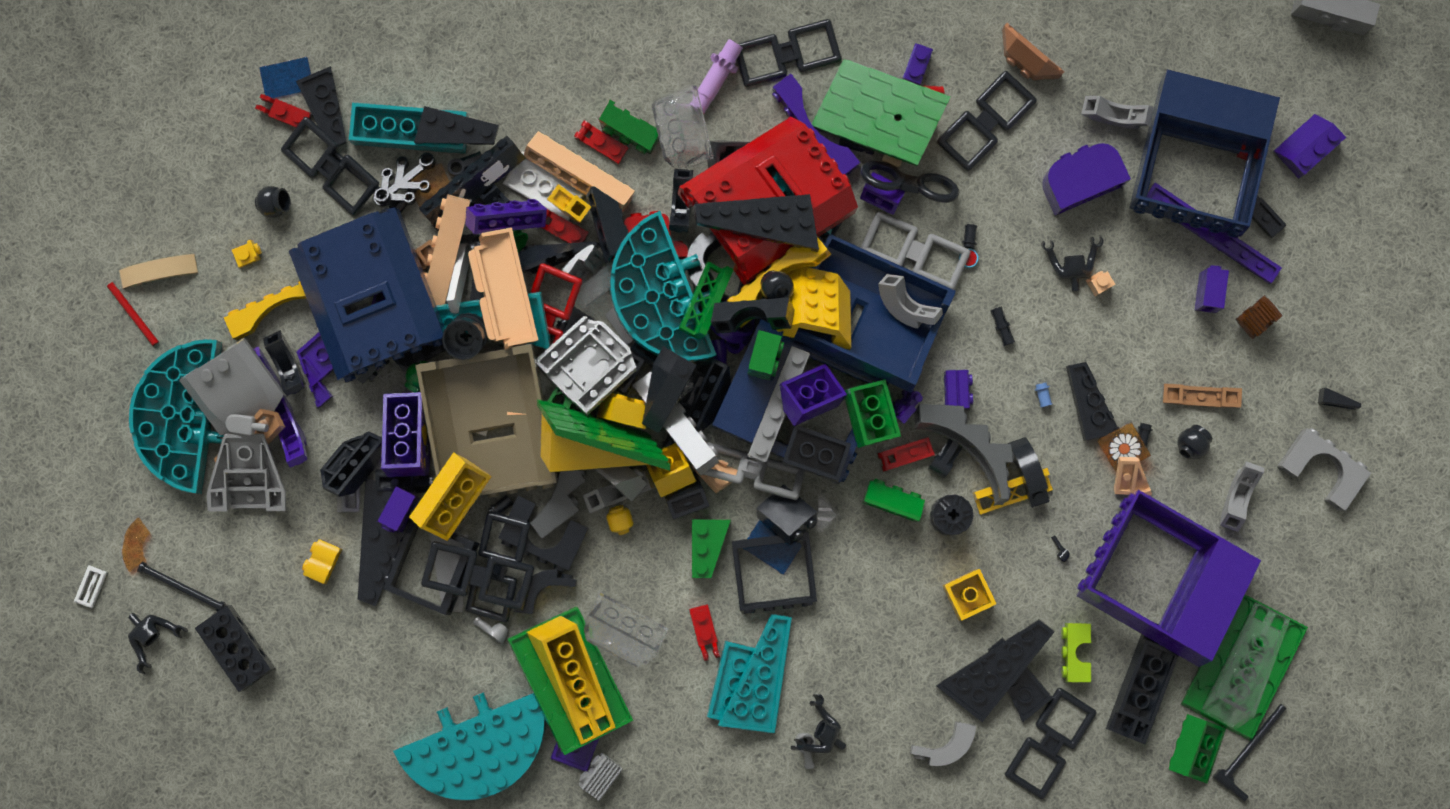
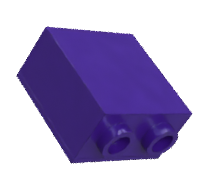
M1211 265L1210 268H1206L1199 273L1195 311L1217 313L1224 309L1229 275L1228 270H1221L1222 267Z
M396 486L378 519V522L382 523L381 528L393 533L395 531L403 532L410 519V515L421 498Z

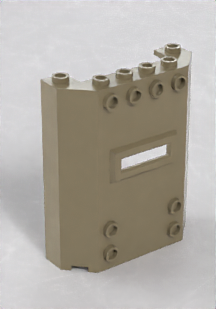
M533 344L481 353L466 360L453 358L416 365L436 477L454 452L492 476L476 500H479L481 495L486 494L488 498L499 496V492L506 491L507 494L517 493L520 488H525L526 491L537 489V486L541 485L543 489L554 487V483L558 482L557 472H550L541 458L542 413L537 406V399L544 400ZM507 412L521 413L526 415H507ZM513 426V435L474 442L472 433Z

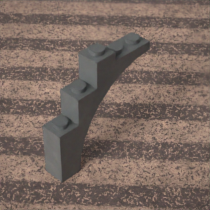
M919 404L914 412L915 429L943 435L968 451L987 476L993 492L995 505H1003L1010 498V488L1007 483L1009 471L1007 468L1014 461L1011 444L990 443L991 434L988 432V425L966 424L967 414L964 413V406Z
M583 470L560 471L557 485L550 500L542 511L530 521V524L541 538L545 537L579 511L577 507L579 502L573 495L569 497L568 494L586 481L584 478L586 473Z

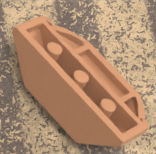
M1008 23L1004 25L1002 29L1004 56L1008 64L1013 67L1016 65L1021 70L1020 73L1027 79H1059L1063 75L1064 70L1058 67Z

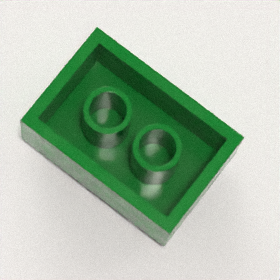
M758 330L747 375L769 381L771 376L775 377L779 361H776V357L780 358L784 342H781L782 336Z

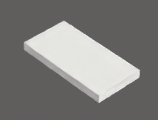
M525 159L511 170L503 182V185L528 199L538 200L546 209L568 221L570 218L547 201V198L558 184L572 195H577L581 199L585 195L528 159Z

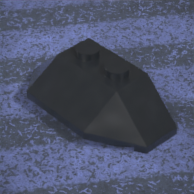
M593 186L588 191L586 197L591 206L590 211L605 264H609L622 241L627 236L628 229L623 223V212L619 208L618 202Z
M715 358L696 367L678 401L686 411L684 413L686 418L691 417L697 426L694 428L697 432L705 430L714 422L731 385L730 366Z
M368 431L364 435L344 441L320 469L323 489L338 497L354 494L378 464L382 452V437Z

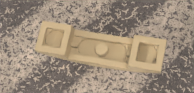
M188 254L132 265L119 270L122 287L125 289L142 285V283L198 273L195 254Z

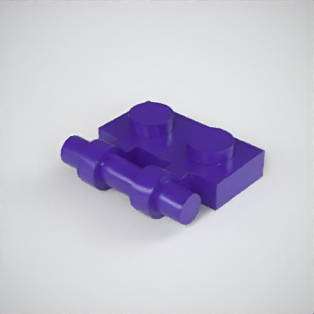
M902 390L903 397L901 400L897 399L892 402L897 421L904 424L916 411L915 406L923 399L918 391L913 390L910 393Z

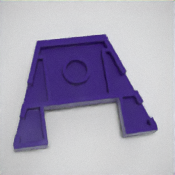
M318 332L296 353L304 374L308 378L309 388L316 400L315 404L320 408L333 397L321 381L334 369L321 335Z

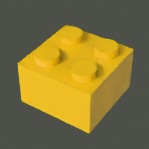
M611 393L600 403L597 417L646 429V426L642 424L646 401Z
M676 443L661 449L663 455L669 459L670 471L653 465H646L660 497L696 482L683 452Z
M975 569L942 585L960 621L996 605L980 569Z

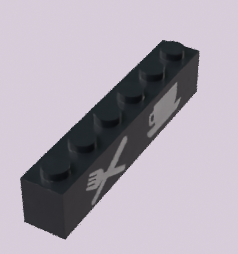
M506 136L500 139L489 151L484 152L478 160L471 163L461 174L455 176L445 187L439 189L419 209L429 222L436 227L437 218H442L443 210L440 209L442 198L446 199L447 194L468 199L471 204L526 158L515 143Z

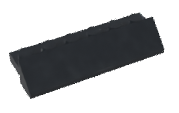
M1141 634L1105 729L1146 745L1179 655Z

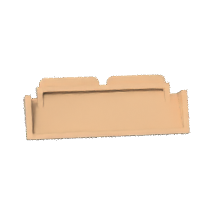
M512 228L481 233L479 236L480 246H475L473 250H470L468 257L476 290L483 292L484 295L480 299L479 304L487 338L494 340V342L503 340L505 350L537 342L538 336Z

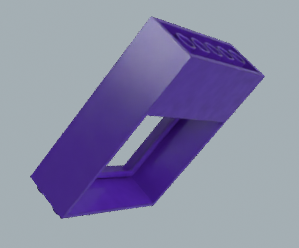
M1137 490L1133 494L1130 493L1127 498L1121 501L1119 505L1121 510L1119 514L1116 513L1113 517L1111 530H1107L1104 534L1102 547L1099 546L1095 551L1094 556L1096 559L1088 565L1085 571L1087 576L1085 580L1082 579L1078 584L1077 589L1079 591L1076 596L1198 667L1205 665L1213 660L1261 560L1144 492ZM1133 514L1196 549L1158 625L1095 589Z

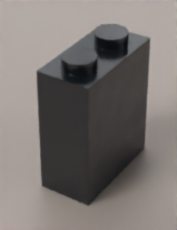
M784 484L780 487V488H783V489H786V490H790V489H789L786 485H784ZM772 494L756 508L757 518L789 545L799 541L808 529L811 530L817 524V511L800 497L797 500Z

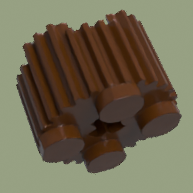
M1264 295L1253 306L1248 307L1236 318V321L1249 337L1254 339L1265 332L1274 321L1277 322L1283 315L1269 298Z

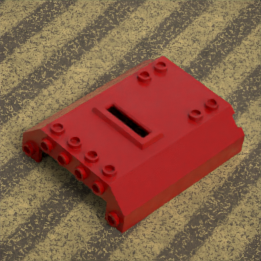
M789 117L679 187L677 193L688 209L694 206V204L786 196L766 170L773 165L794 195L810 194L817 237H820L855 214L858 208L848 177L840 172L837 162L829 157L825 146L817 141L814 131L793 117ZM710 228L734 261L733 271L743 285L755 279L759 273L766 272L775 260L783 258L786 252L793 247L790 244H779L752 238L745 234L738 235L731 231Z

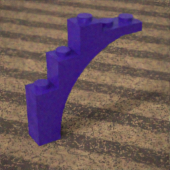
M259 346L254 348L255 353L281 387L277 375ZM283 395L274 412L279 413L285 425V428L278 435L285 452L286 462L291 468L308 460L305 448L307 442L304 432L294 418L293 409L289 401Z

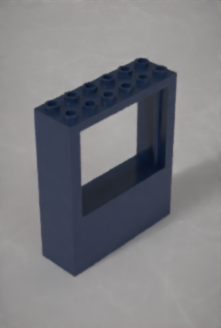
M1167 69L1159 84L1129 209H1133L1135 213L1152 214L1153 217L1159 219L1168 218L1174 223H1188L1194 228L1204 227L1213 233L1223 232L1227 233L1229 237H1241L1251 224L1280 97ZM1162 135L1237 154L1240 152L1248 154L1233 219L1147 198ZM1242 145L1246 146L1245 150L1241 149ZM1260 149L1258 158L1254 159L1253 156L1256 153V150Z
M760 319L712 424V428L752 445L792 346L810 353V358L867 384L881 381V379L787 336H783V331L772 330L770 323ZM758 330L782 336L781 342H784L780 358L776 357V361H779L775 377L771 376L770 381L747 375ZM853 428L846 442L851 443L840 479L838 482L829 480L833 483L839 484L841 481L844 482L849 474L847 467L849 464H853L857 453L854 452L857 443ZM775 439L770 454L783 459L788 445Z

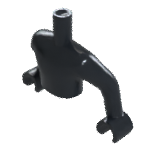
M1101 236L1099 237L1100 241L1098 244L1094 243V237L1091 238L1092 246L1086 264L1084 255L1065 256L1063 267H1061L1054 253V242L1050 240V247L1045 248V241H1042L1041 246L1047 251L1050 263L1061 279H1071L1072 291H1079L1080 278L1091 275L1097 249L1104 243Z
M135 613L130 614L128 618L135 627L128 634V639L139 660L137 671L146 674L143 670L144 666L152 668L151 664L146 661L140 643L144 647H148L159 637L160 632L156 629L155 624L173 631V634L179 638H182L180 631L188 632V629L181 625L176 626L172 622L152 614L147 615L142 621Z
M813 694L816 701H810V705L815 706L824 719L819 722L814 732V737L818 739L820 745L806 744L803 739H794L797 746H791V750L830 753L834 745L843 750L846 744L837 738L841 725L822 706L824 703L823 696L821 694Z

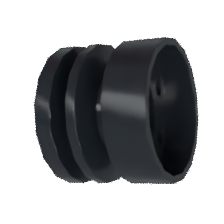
M463 313L455 317L448 324L442 337L443 346L448 354L456 359L466 360L473 358L480 352L488 341L483 318L477 314Z
M956 494L946 495L936 500L930 511V522L934 529L940 534L947 536L965 532L972 524L974 517L973 508L969 501ZM952 510L957 514V517L953 518V520L948 516V513L952 512Z

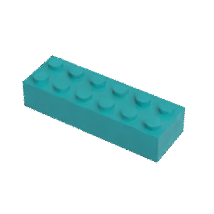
M352 102L349 141L352 145L466 154L467 144H415L414 141L424 108ZM442 110L458 114L461 116L469 117L467 112L464 111Z

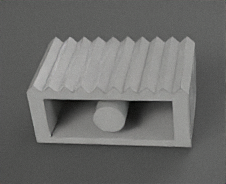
M601 753L600 756H595L591 762V768L588 772H583L579 778L580 787L598 801L602 799L623 770L618 763L604 753Z

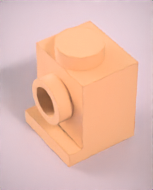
M1100 271L1085 280L1095 297L1115 285L1108 271L1105 273Z

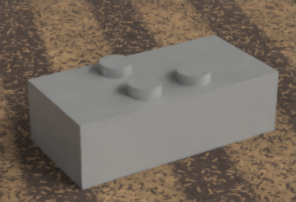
M1294 0L1291 15L1331 26L1332 30L1335 31L1345 30L1364 35L1375 26L1380 4L1368 0Z

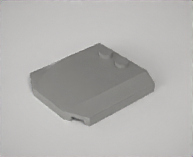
M585 316L536 359L537 367L585 415L591 413L637 370L630 348L604 322L593 321Z
M245 338L179 380L219 435L233 434L227 430L225 425L228 416L232 414L254 416L260 409L275 411L284 395L282 388Z

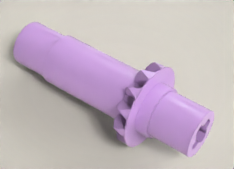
M728 39L718 55L712 53L710 58L714 63L698 88L697 94L690 104L691 107L705 114L729 73L737 72L738 67L734 64L743 47Z

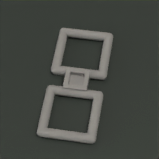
M882 212L875 214L862 243V249L900 266L903 265L905 259L911 260L916 263L913 272L953 290L955 289L971 252L969 249L934 234H929L925 244L914 240L918 232L917 227ZM881 221L909 232L897 259L869 248ZM933 243L962 254L950 282L922 270Z
M710 442L706 443L708 446L713 445L718 453L741 460L736 475L714 469L708 470L703 475L735 484H741L743 478L746 477L755 480L754 488L793 500L799 498L805 471L771 459H767L766 464L750 460L746 452ZM766 467L796 474L793 490L790 491L762 483Z

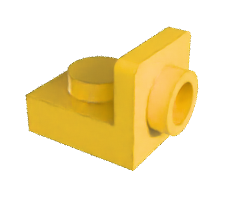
M248 240L245 245L232 249L239 268L261 260L259 255L262 253L258 243H254L252 240Z

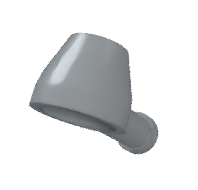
M479 616L473 621L475 626L477 625L491 638L497 639L495 641L499 644H503L509 631L504 625L498 623L491 627Z
M799 733L796 736V739L805 738L804 742L806 744H816L814 737L809 733ZM799 750L804 754L805 768H814L815 765L811 752Z

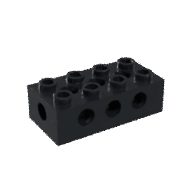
M226 605L195 627V630L238 692L246 690L275 669L232 605ZM223 627L227 629V636L225 638L221 635ZM234 643L238 645L237 653H234L232 651V646ZM245 659H247L250 664L248 669H245L243 667V661Z

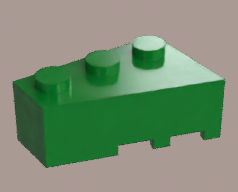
M609 100L599 118L600 126L603 128L602 132L611 137L613 134L619 137L620 142L625 145L632 144L636 146L635 149L642 154H646V152L651 154L661 137V131L641 118L637 119L630 115V111L626 109L623 111L615 107V102Z
M692 519V578L712 577L731 520Z

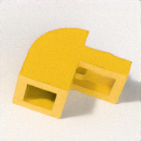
M559 184L547 198V201L576 222H581L591 208L589 204L577 195H572Z

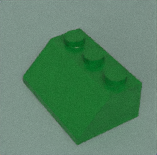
M886 379L845 390L847 396L844 399L858 448L901 437Z
M874 479V482L869 481L862 503L918 522L922 515L925 500L921 499L922 495L911 492L907 494L903 492L901 487L893 485L890 488L885 486L884 481Z
M1187 714L1182 724L1180 737L1176 742V749L1170 759L1168 770L1208 783L1226 728Z

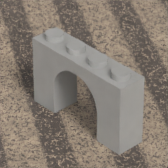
M1312 428L1303 429L1277 467L1294 478L1298 477L1313 456L1321 454L1331 458L1337 466L1338 479L1325 498V501L1339 511H1346L1371 472L1367 470V466L1363 463H1356L1352 460V456L1349 453L1336 449V445L1332 441L1319 437L1320 434Z

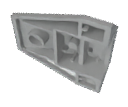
M224 434L207 490L208 511H228L231 508H266V511H286V491L264 434H255L253 436Z

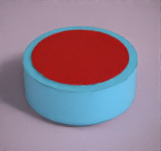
M969 249L971 253L964 268H972L977 264L978 254L975 250Z

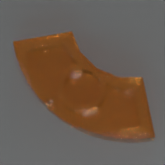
M137 518L129 526L124 536L122 556L129 572L139 566L141 562L146 561L143 554V544L150 531L140 518Z

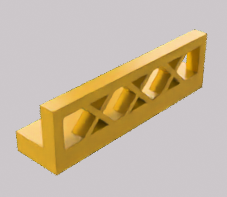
M1048 468L1042 469L1048 486L1047 492L1052 491L1053 489L1048 475H1050ZM1022 477L1007 481L1009 488H1015L1013 492L1010 491L1011 496L1003 505L993 506L994 497L990 496L993 494L991 487L973 492L979 514L981 515L1028 499L1027 494L1020 496L1015 493L1019 485H1024ZM988 497L993 502L989 508L982 509L979 499Z

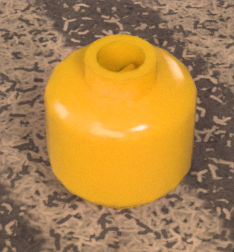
M623 505L610 508L609 513L606 515L610 531L618 533V535L628 533L634 524L630 510Z

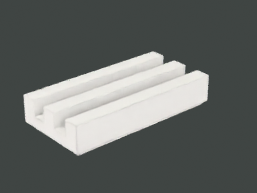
M88 565L74 602L93 608L108 572ZM93 571L95 573L84 600H80L90 574ZM99 574H101V575H100V578H99V580H98V583H97V585H96V588H95V590H94V593H93V595H92V598H91V600H90V603H88V599H89L90 594H91V592H92V589H93V587H94V585H95V582H96V580H97V577H98Z

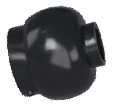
M275 186L264 187L255 198L256 209L267 218H277L283 213H287L291 206L289 193L284 188Z
M773 270L764 274L761 279V292L765 299H790L793 295L794 283L786 273Z
M1192 425L1190 428L1182 431L1178 437L1179 453L1186 459H1200L1204 457L1210 449V443L1213 440L1212 435L1204 427Z

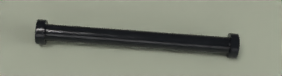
M141 562L137 569V572L145 573L215 608L217 612L224 608L226 604L147 566L145 562Z

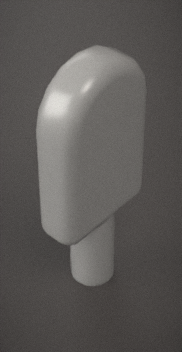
M232 414L227 417L225 422L227 430L233 434L253 436L255 435V430L267 432L269 429L268 424L255 423L254 416Z

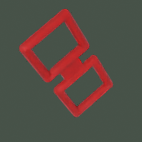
M542 263L539 266L530 293L539 292L545 272L574 284L564 311L544 304L549 334L555 336L553 341L555 343L564 334L563 331L554 328L556 318L558 317L565 321L570 319L582 285V279Z

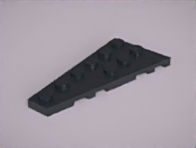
M810 194L694 204L696 225L716 230H727L734 234H745L752 238L779 244H790L797 248L804 247L815 252L819 250Z

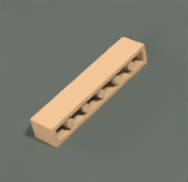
M538 131L526 146L524 153L526 159L581 193L587 195L590 188L595 186L615 199L622 212L631 202L635 190L584 160L581 156L571 152L565 146L558 144L547 135Z
M447 194L446 199L442 198L440 209L443 210L442 218H437L435 227L439 229L438 235H433L431 247H434L433 255H428L426 265L430 266L428 273L424 272L436 305L445 304L466 220V207H469L470 204L468 199Z

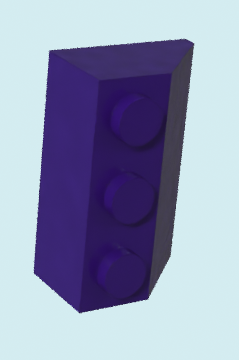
M1314 114L1273 152L1299 179L1339 145L1346 136L1334 123Z
M826 364L780 384L783 411L794 426L839 407L847 396V393Z

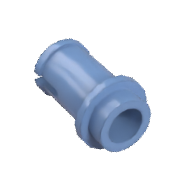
M1047 382L1035 385L1036 389L1034 390L1037 391L1040 407L1052 405Z

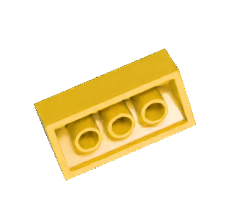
M453 452L410 515V518L421 529L448 541L492 476L469 460Z

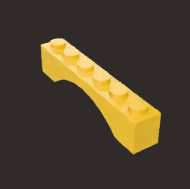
M818 237V252L804 247H791L783 258L775 260L766 272L759 273L755 281L751 284H746L738 295L730 297L726 302L760 300L763 298L760 282L767 272L775 270L789 273L799 268L816 267L829 257L831 253ZM751 320L744 322L740 327L742 328Z
M300 281L294 287L287 286L282 288L281 292L276 295L272 293L264 296V300L258 303L256 301L250 302L245 305L246 308L240 311L239 309L230 311L228 316L224 317V320L232 338L237 341L253 334L263 318L281 304L292 300L307 299Z

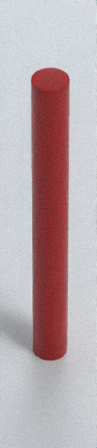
M113 282L108 284L107 288L151 345L155 346L159 341L116 285Z

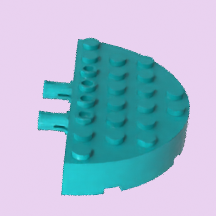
M661 211L651 214L639 222L627 234L618 248L610 276L612 305L620 324L627 334L648 352L658 356L664 346L690 362L707 360L716 356L708 332L705 337L697 340L679 330V326L693 296L685 276V271L701 264L697 254L683 260L678 258ZM709 290L702 293L703 298L709 296ZM697 302L694 305L696 314L700 313L699 306H702L701 302ZM692 318L687 321L686 327L694 331L696 325Z
M218 340L191 341L190 343L178 345L159 356L145 370L139 384L137 383L129 408L130 433H132L134 447L144 465L157 478L172 487L196 494H202L209 443L221 444L223 439H220V437L223 438L224 435L211 431L210 421L179 380L221 354L222 342Z
M484 692L473 696L479 711L478 716L459 724L453 723L448 707L439 710L436 713L442 724V731L405 745L393 752L409 777L421 787L436 795L455 800H476L497 794L515 783L530 768L543 743L546 720L533 693L495 709L489 707Z

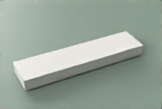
M467 244L459 245L447 296V303L451 313L459 312L470 262Z

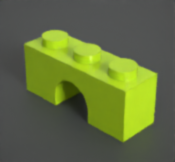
M1065 623V627L1061 628V637L1065 639V646L1061 648V656L1065 658V666L1061 668L1062 678H1065L1066 682H1091V663L1081 662L1076 657V649L1080 644L1091 643V624Z

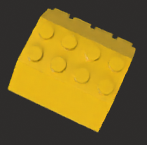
M809 267L799 268L786 273L794 283V292L790 301L795 311L792 328L778 329L777 331H783V336L793 338L798 328L831 334V343L850 350V290L841 277L836 273Z

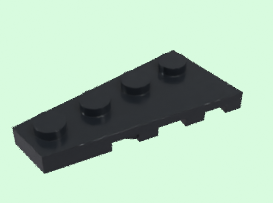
M1087 362L1066 366L1083 441L1122 433L1113 419L1112 412L1109 411L1105 403L1103 394L1100 393L1097 387V382Z

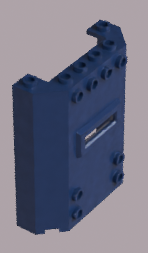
M391 208L380 214L379 211L372 212L301 241L297 244L298 248L289 250L338 381L351 382L356 379L355 376L367 373L369 371L368 368L373 366L375 368L382 367L387 364V360L392 358L393 361L404 358V354L410 351L411 354L422 350V346L433 345L438 347L443 345L442 337L445 327L399 209ZM383 292L385 300L347 315L344 307Z
M829 234L827 241L823 239L822 243L831 255L818 266L810 268L836 273L841 277L850 290L851 315L856 304L864 307L851 336V349H844L831 343V334L798 328L795 337L789 338L881 380L886 379V382L912 393L956 291ZM886 274L904 276L908 295L921 305L942 308L943 315L935 325L922 323L919 328L908 326L896 319L888 311L881 299L878 283Z

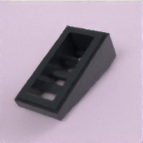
M1325 387L1319 390V405L1351 410L1361 408V403Z

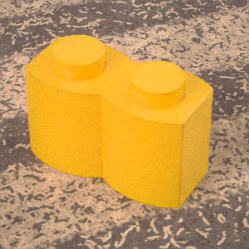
M320 539L314 542L310 549L312 555L303 564V575L320 583L327 584L342 549Z

